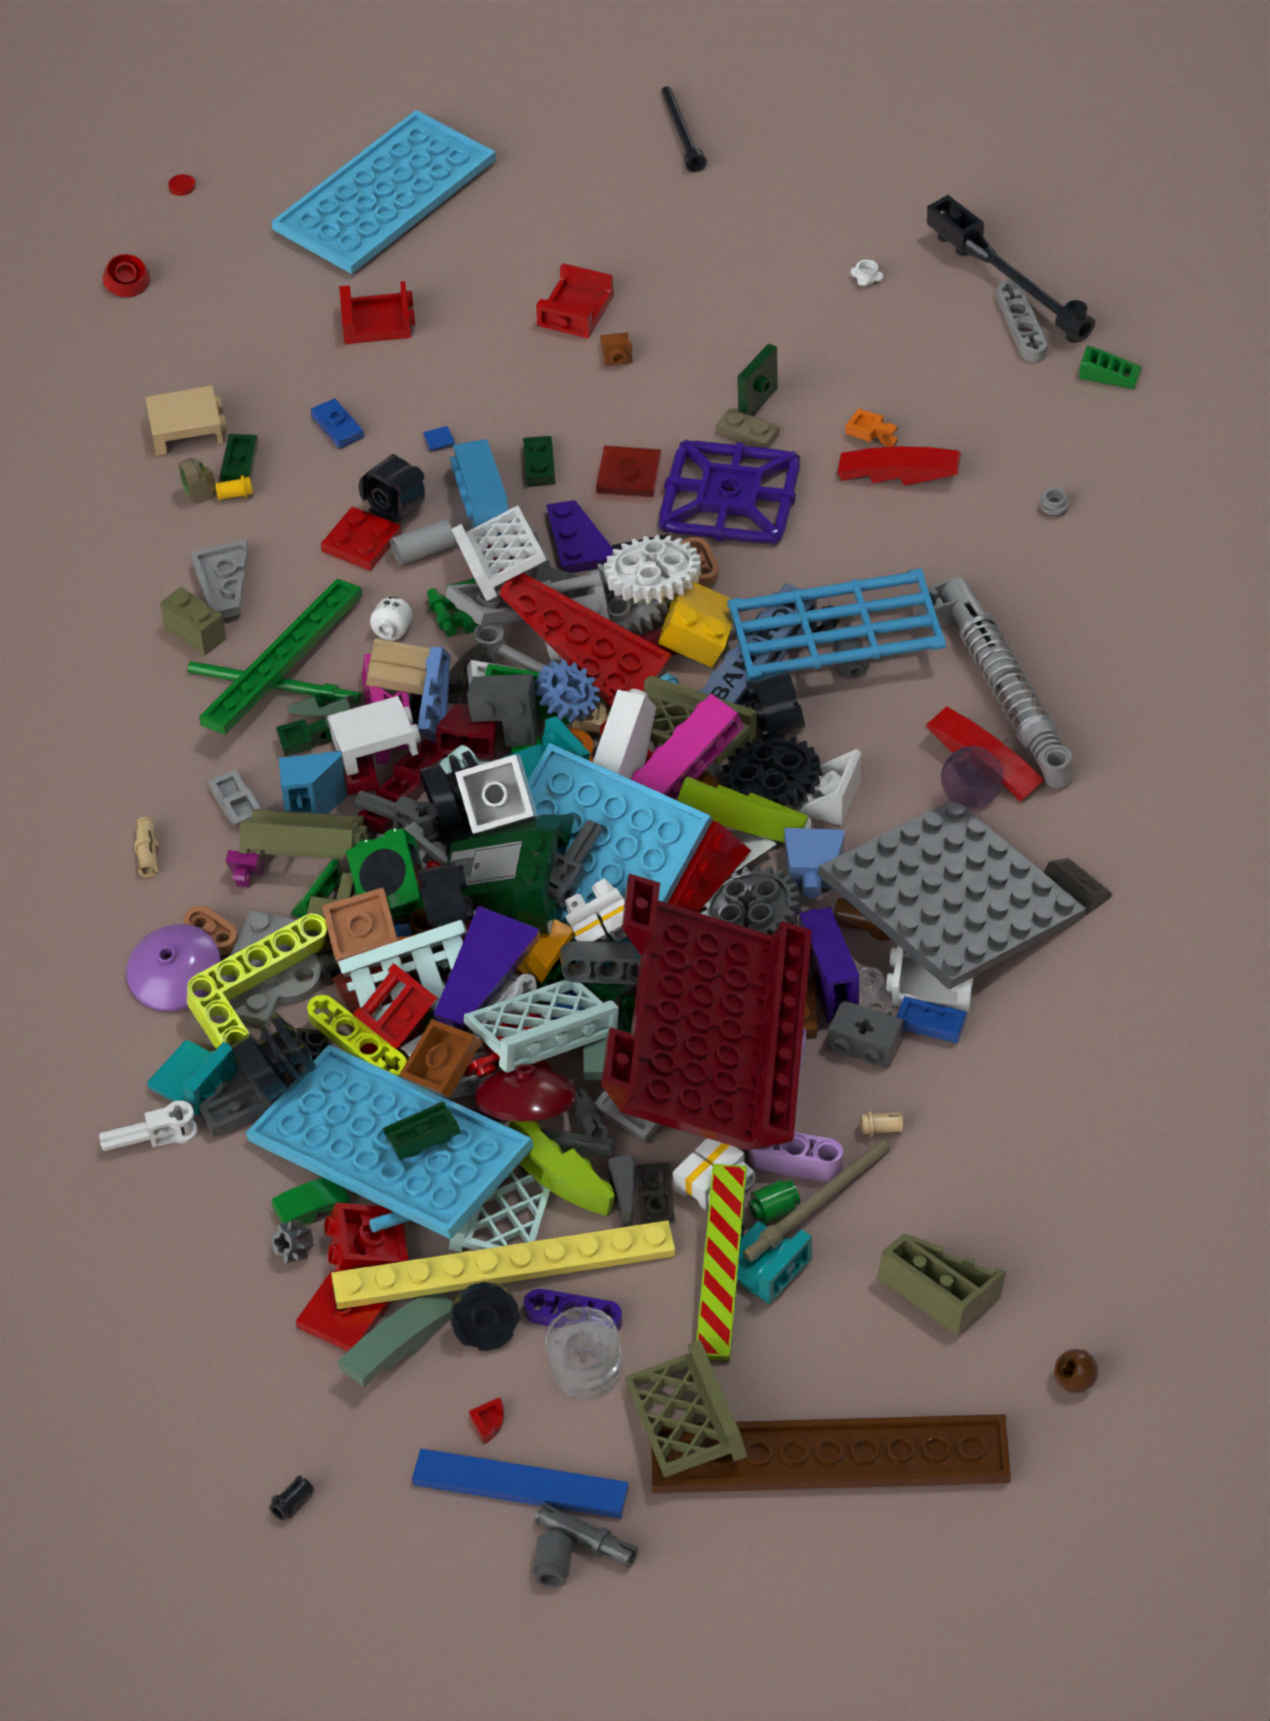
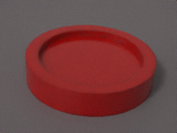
M187 174L175 175L168 182L170 192L178 196L188 195L196 187L194 178Z

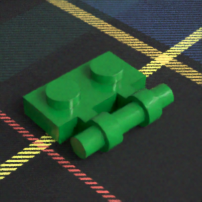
M472 578L451 585L476 584V581ZM431 588L427 591L426 594L429 598L427 603L430 610L436 613L438 627L445 632L447 637L454 636L458 627L462 626L465 634L474 632L475 628L480 625L475 623L473 618L466 612L457 609L455 604L448 598L439 594L436 588ZM453 608L454 611H455V613L452 614V613L448 612L447 610Z

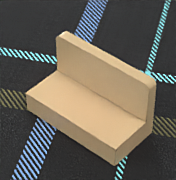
M374 639L366 685L423 695L426 678V658L429 657L430 648Z

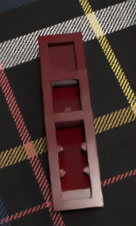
M425 739L417 745V755L412 756L409 752L393 765L392 776L381 784L379 789L375 790V795L395 803L401 796L417 801L425 791L419 769L437 762L440 764L448 755L436 754V743ZM365 809L358 813V816H364V826H368V829L377 833L384 834L393 826L392 819Z

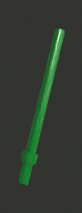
M189 661L187 667L188 673L235 681L244 672L243 670ZM281 678L273 687L274 689L311 696L322 693L324 700L327 702H333L354 694L357 704H359L361 699L360 692L340 689L338 685L329 683L318 685Z

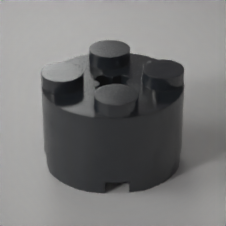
M395 454L385 458L359 480L360 496L363 501L368 500L371 508L368 510L371 514L394 523L402 520L425 501V487L422 482L425 479L423 471L417 466L412 467L407 461Z
M788 671L775 673L746 683L750 699L756 700V702L750 703L751 708L757 711V720L763 722L759 724V729L764 741H767L771 735L777 738L783 734L786 735L805 728L800 704H798L797 693Z
M456 862L417 870L418 879L421 881L422 888L420 889L430 930L462 920L468 926L469 921L474 917L470 896H463L462 890L467 889L463 865L456 866Z

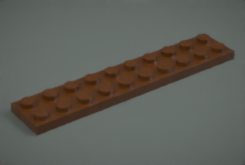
M1006 1414L736 1422L747 1457L734 1461L730 1453L665 1478L652 1449L653 1493L1010 1483L1011 1479ZM691 1423L698 1426L703 1425V1423ZM662 1426L656 1436L668 1439L674 1429ZM683 1432L678 1441L690 1444L696 1435ZM705 1437L699 1447L706 1449L720 1443L718 1440ZM671 1450L665 1461L669 1463L680 1459L684 1453Z

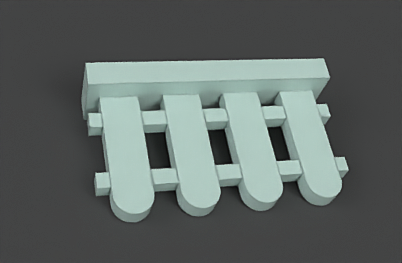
M459 920L338 961L341 973L345 977L351 976L352 982L346 984L349 992L356 991L361 1008L376 990L375 983L383 981L390 973L387 970L393 963L406 973L417 970L422 986L440 1000L445 985L443 986L436 963L448 959L452 970L463 944L462 938L466 936L468 931L465 923ZM444 946V951L433 954L432 948ZM413 956L414 961L402 964V958ZM382 966V972L371 974L370 969ZM401 981L390 992L393 1001L406 986ZM438 1000V1001L436 1002V1004L432 1007V1010L435 1011L439 1000ZM392 1003L384 1006L380 1005L371 1017L378 1021Z

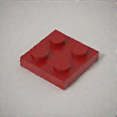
M351 506L321 542V550L371 571L390 549V539L402 534L401 525Z

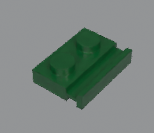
M444 1101L382 1128L386 1140L389 1141L399 1161L404 1158L414 1157L422 1150L435 1144L446 1143L453 1136L461 1133L456 1119L448 1107H446Z

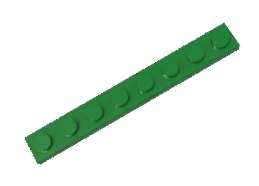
M337 578L199 716L200 725L226 735L362 597V587Z

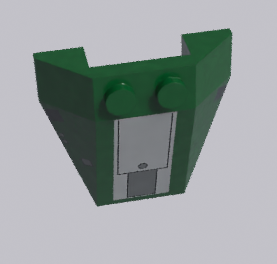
M543 814L451 842L447 864L456 862V866L463 865L467 881V889L462 890L463 896H470L472 898L473 910L476 911L477 907L480 906L538 928L540 934H551L556 904L547 895L556 847L569 846L574 816Z

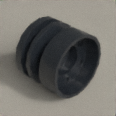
M469 750L461 753L464 768L460 767L454 756L450 757L451 773L446 774L438 762L419 769L427 798L436 807L438 813L436 820L442 831L462 824L460 809L465 806L455 772L478 766Z
M278 1013L270 1017L277 1030L275 1033L265 1023L259 1025L265 1038L264 1041L260 1043L253 1035L248 1033L231 1045L233 1052L244 1069L270 1101H273L289 1089L284 1077L286 1072H289L298 1081L304 1078L297 1066L299 1063L309 1073L317 1069L312 1059L311 1050L295 1027L285 1021Z

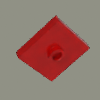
M331 1270L296 1319V1327L345 1351H349L359 1340L373 1330L391 1304V1301L337 1309L332 1283V1272L335 1271Z

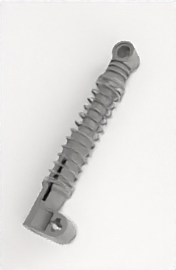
M954 577L927 587L940 628L957 622L959 634L964 645L969 648V654L973 656L974 662L978 664L979 671L983 672L982 676L987 680V685L992 689V694L997 697L998 704L1002 705L1001 709L1006 713L1007 720L1011 722L1012 729L1016 730V736L1024 748L1030 750L1042 770L1044 782L1052 788H1061L1070 784L1074 776L1071 751L1062 745L1057 736L1058 729L1054 720L1050 717L1048 710L1045 709V705L1040 700L1038 693L1035 692L1034 686L1030 683V679L1026 676L1019 660L1016 659L1015 653L1011 651V647L1007 643L1005 636L1002 635L996 620L991 614L985 612L967 579L964 577ZM924 604L917 605L918 616L927 614ZM1022 684H1027V689L1024 690ZM1027 692H1031V693H1032V697H1031V698H1029V696L1027 695ZM1000 697H1006L1003 703L1000 702ZM1032 700L1037 701L1036 706L1033 705ZM1010 705L1011 707L1006 711L1004 706ZM1037 709H1042L1041 715L1038 714ZM1009 714H1015L1014 718L1010 719ZM1014 722H1020V725L1016 728Z

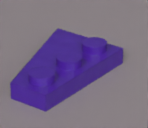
M575 500L546 505L562 571L573 573L598 569V564L604 566V563H607V556H613L614 549Z

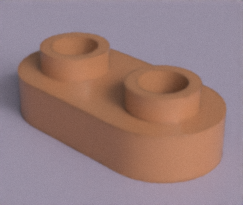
M691 537L684 540L682 544L689 542L691 548H696L697 554L700 555L701 575L698 576L699 582L697 583L705 587L716 583L719 578V566L708 542L699 537Z
M205 906L193 907L183 917V924L195 927L204 925L200 929L212 937L219 949L220 955L232 952L238 941V934L235 926Z

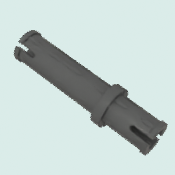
M545 1502L541 1504V1507L538 1508L535 1514V1524L549 1530L564 1532L573 1542L592 1550L591 1554L597 1557L604 1556L626 1568H630L631 1563L633 1564L637 1558L638 1547L611 1535L612 1532L605 1528L600 1530L565 1512L555 1509Z

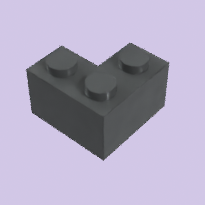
M533 674L473 677L467 694L471 722L502 721L506 747L536 746L541 723Z

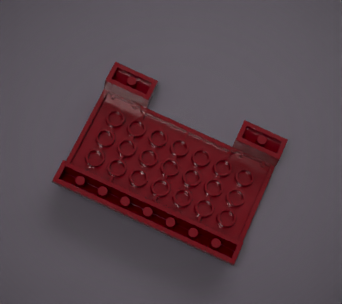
M630 873L627 878L621 928L641 955L631 1033L609 1028L601 1086L621 1113L744 1150L792 1142L795 1131L812 930L781 921L774 934L769 935L659 901V882Z

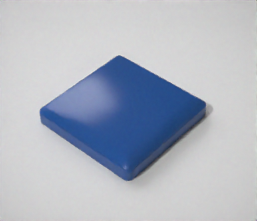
M448 426L423 432L431 451L455 445Z

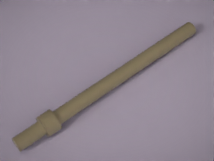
M881 1139L775 1226L770 1225L759 1234V1239L743 1251L745 1259L753 1262L767 1249L773 1250L783 1242L784 1235L890 1150L889 1143Z

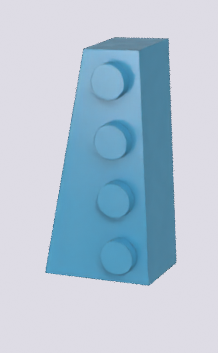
M487 439L453 445L454 456L450 457L451 470L455 475L456 485L460 491L461 501L464 503L466 516L469 517L473 529L508 511L507 496Z

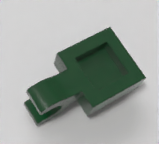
M328 718L320 719L308 725L305 719H301L276 727L285 757L314 748L313 741L318 743L332 741Z

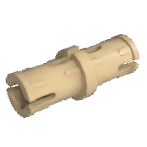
M141 817L135 822L137 840L134 843V851L138 856V873L143 877H153L158 872L156 854L159 851V843L155 838V821L150 817Z

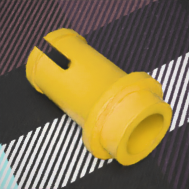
M244 475L241 476V479L215 483L219 501L239 496L248 498V495L253 494L251 478H245Z

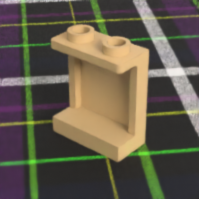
M213 385L145 397L156 456L167 454L166 441L215 433L218 444L223 443L222 433L227 432L224 415H218V413H223L221 397H215Z

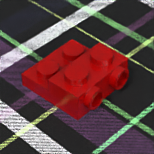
M335 1204L330 1216L325 1218L324 1235L331 1237L332 1244L329 1245L327 1259L329 1264L335 1265L336 1272L409 1261L403 1223L377 1232H373L370 1228V1219L392 1213L393 1211L376 1205Z

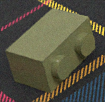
M180 587L160 602L164 628L204 656L226 640L222 614L183 587Z

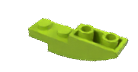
M509 1121V1128L532 1139L534 1147L519 1164L534 1179L557 1196L576 1206L604 1216L612 1213L615 1198L613 1188L607 1181L601 1180L593 1171V1167L587 1158L581 1157L574 1148L562 1154L559 1145L554 1140L547 1138L541 1131L537 1121Z

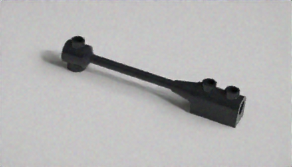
M949 195L927 206V225L937 232V237L940 241L950 242L955 246V252L960 256L971 255L992 264L1057 315L1055 324L1066 333V339L1069 342H1081L1092 333L1095 327V320L1087 314L1088 307L1086 303L1080 300H1072L1063 306L998 256L993 247L984 238V222Z

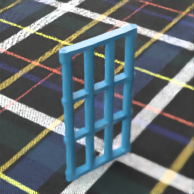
M922 568L888 576L863 580L852 579L851 582L802 590L797 588L789 592L727 600V607L732 617L748 681L779 672H793L811 668L816 670L823 666L872 658L877 660L884 656L926 649L938 650L946 648V641L940 629ZM913 583L918 584L920 593L864 602L862 595L864 591ZM852 593L856 601L854 604L805 611L803 601ZM795 603L797 613L743 622L740 621L738 613ZM924 604L927 613L925 615L871 623L868 613ZM855 615H860L863 624L811 633L809 623ZM800 624L803 630V635L748 644L744 635L745 633ZM927 626H931L934 635L877 645L875 635ZM867 637L869 647L818 655L815 646L817 644ZM807 646L810 655L809 657L754 666L750 655Z

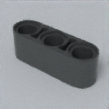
M572 941L564 944L560 950L562 973L565 979L570 982L637 985L639 966L635 964L640 962L641 955L632 943ZM573 960H581L576 964L570 963ZM606 961H613V963L608 965L602 964Z

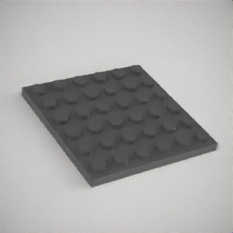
M955 798L821 864L817 874L949 990L1084 918L1087 909Z

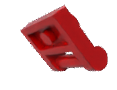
M393 963L387 970L390 973L363 1007L360 1008L358 1006L353 1015L399 1050L439 999ZM399 981L404 983L406 986L380 1019L376 1021L371 1017Z

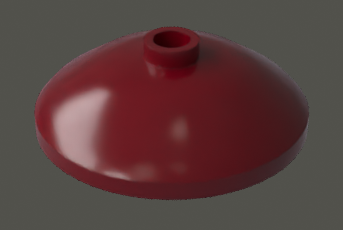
M522 1064L516 1066L515 1070L506 1073L502 1070L486 1078L476 1089L475 1099L478 1108L492 1117L509 1121H537L552 1118L566 1112L575 1103L576 1093L573 1084L563 1075L540 1066Z

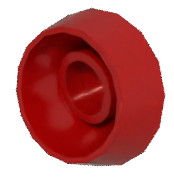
M119 254L113 257L106 265L102 275L103 284L107 290L121 297H133L144 292L149 286L151 279L149 270L143 261L131 254Z

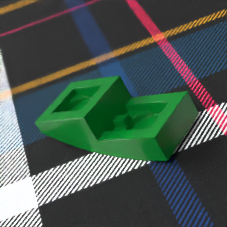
M321 1178L281 1193L272 1198L271 1204L281 1223L301 1220L303 1225L314 1223L318 1213L332 1211L336 1203L349 1204L351 1199L344 1187Z

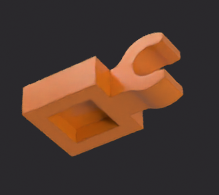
M858 408L845 425V433L847 435L868 442H872L876 437L883 445L894 447L898 441V437L893 436L898 427L892 423H884V416Z

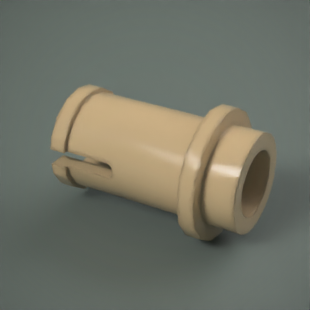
M870 1110L866 1114H861V1133L868 1134V1137H873V1134L902 1133L903 1117L901 1111L872 1114Z

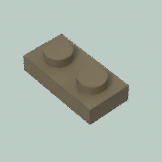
M729 408L716 424V434L745 443V445L751 447L770 448L780 434V426Z

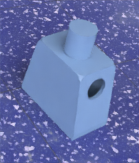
M785 828V856L788 875L792 877L793 883L802 888L804 897L810 899L818 898L821 895V888L832 889L830 885L817 875L819 866L844 854L845 830Z

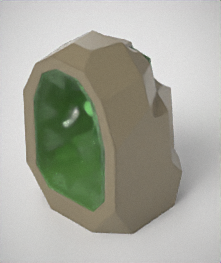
M188 458L180 462L178 466L180 478L188 499L197 504L212 499L217 492L213 472L195 458Z

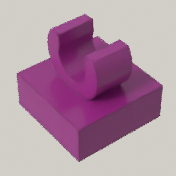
M228 850L225 862L231 872H233L232 880L236 881V886L249 888L251 875L262 876L264 863L259 854L239 853V851Z

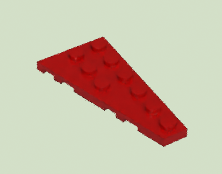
M525 573L507 580L501 587L499 596L569 666L575 662L579 671L584 668L587 670L585 675L587 678H595L592 686L600 689L598 695L611 708L617 690L630 692V689L644 691V681L650 675L658 678L670 662L672 654Z

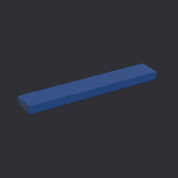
M421 1448L412 1477L413 1485L538 1506L545 1502L557 1509L622 1519L629 1489L628 1482Z

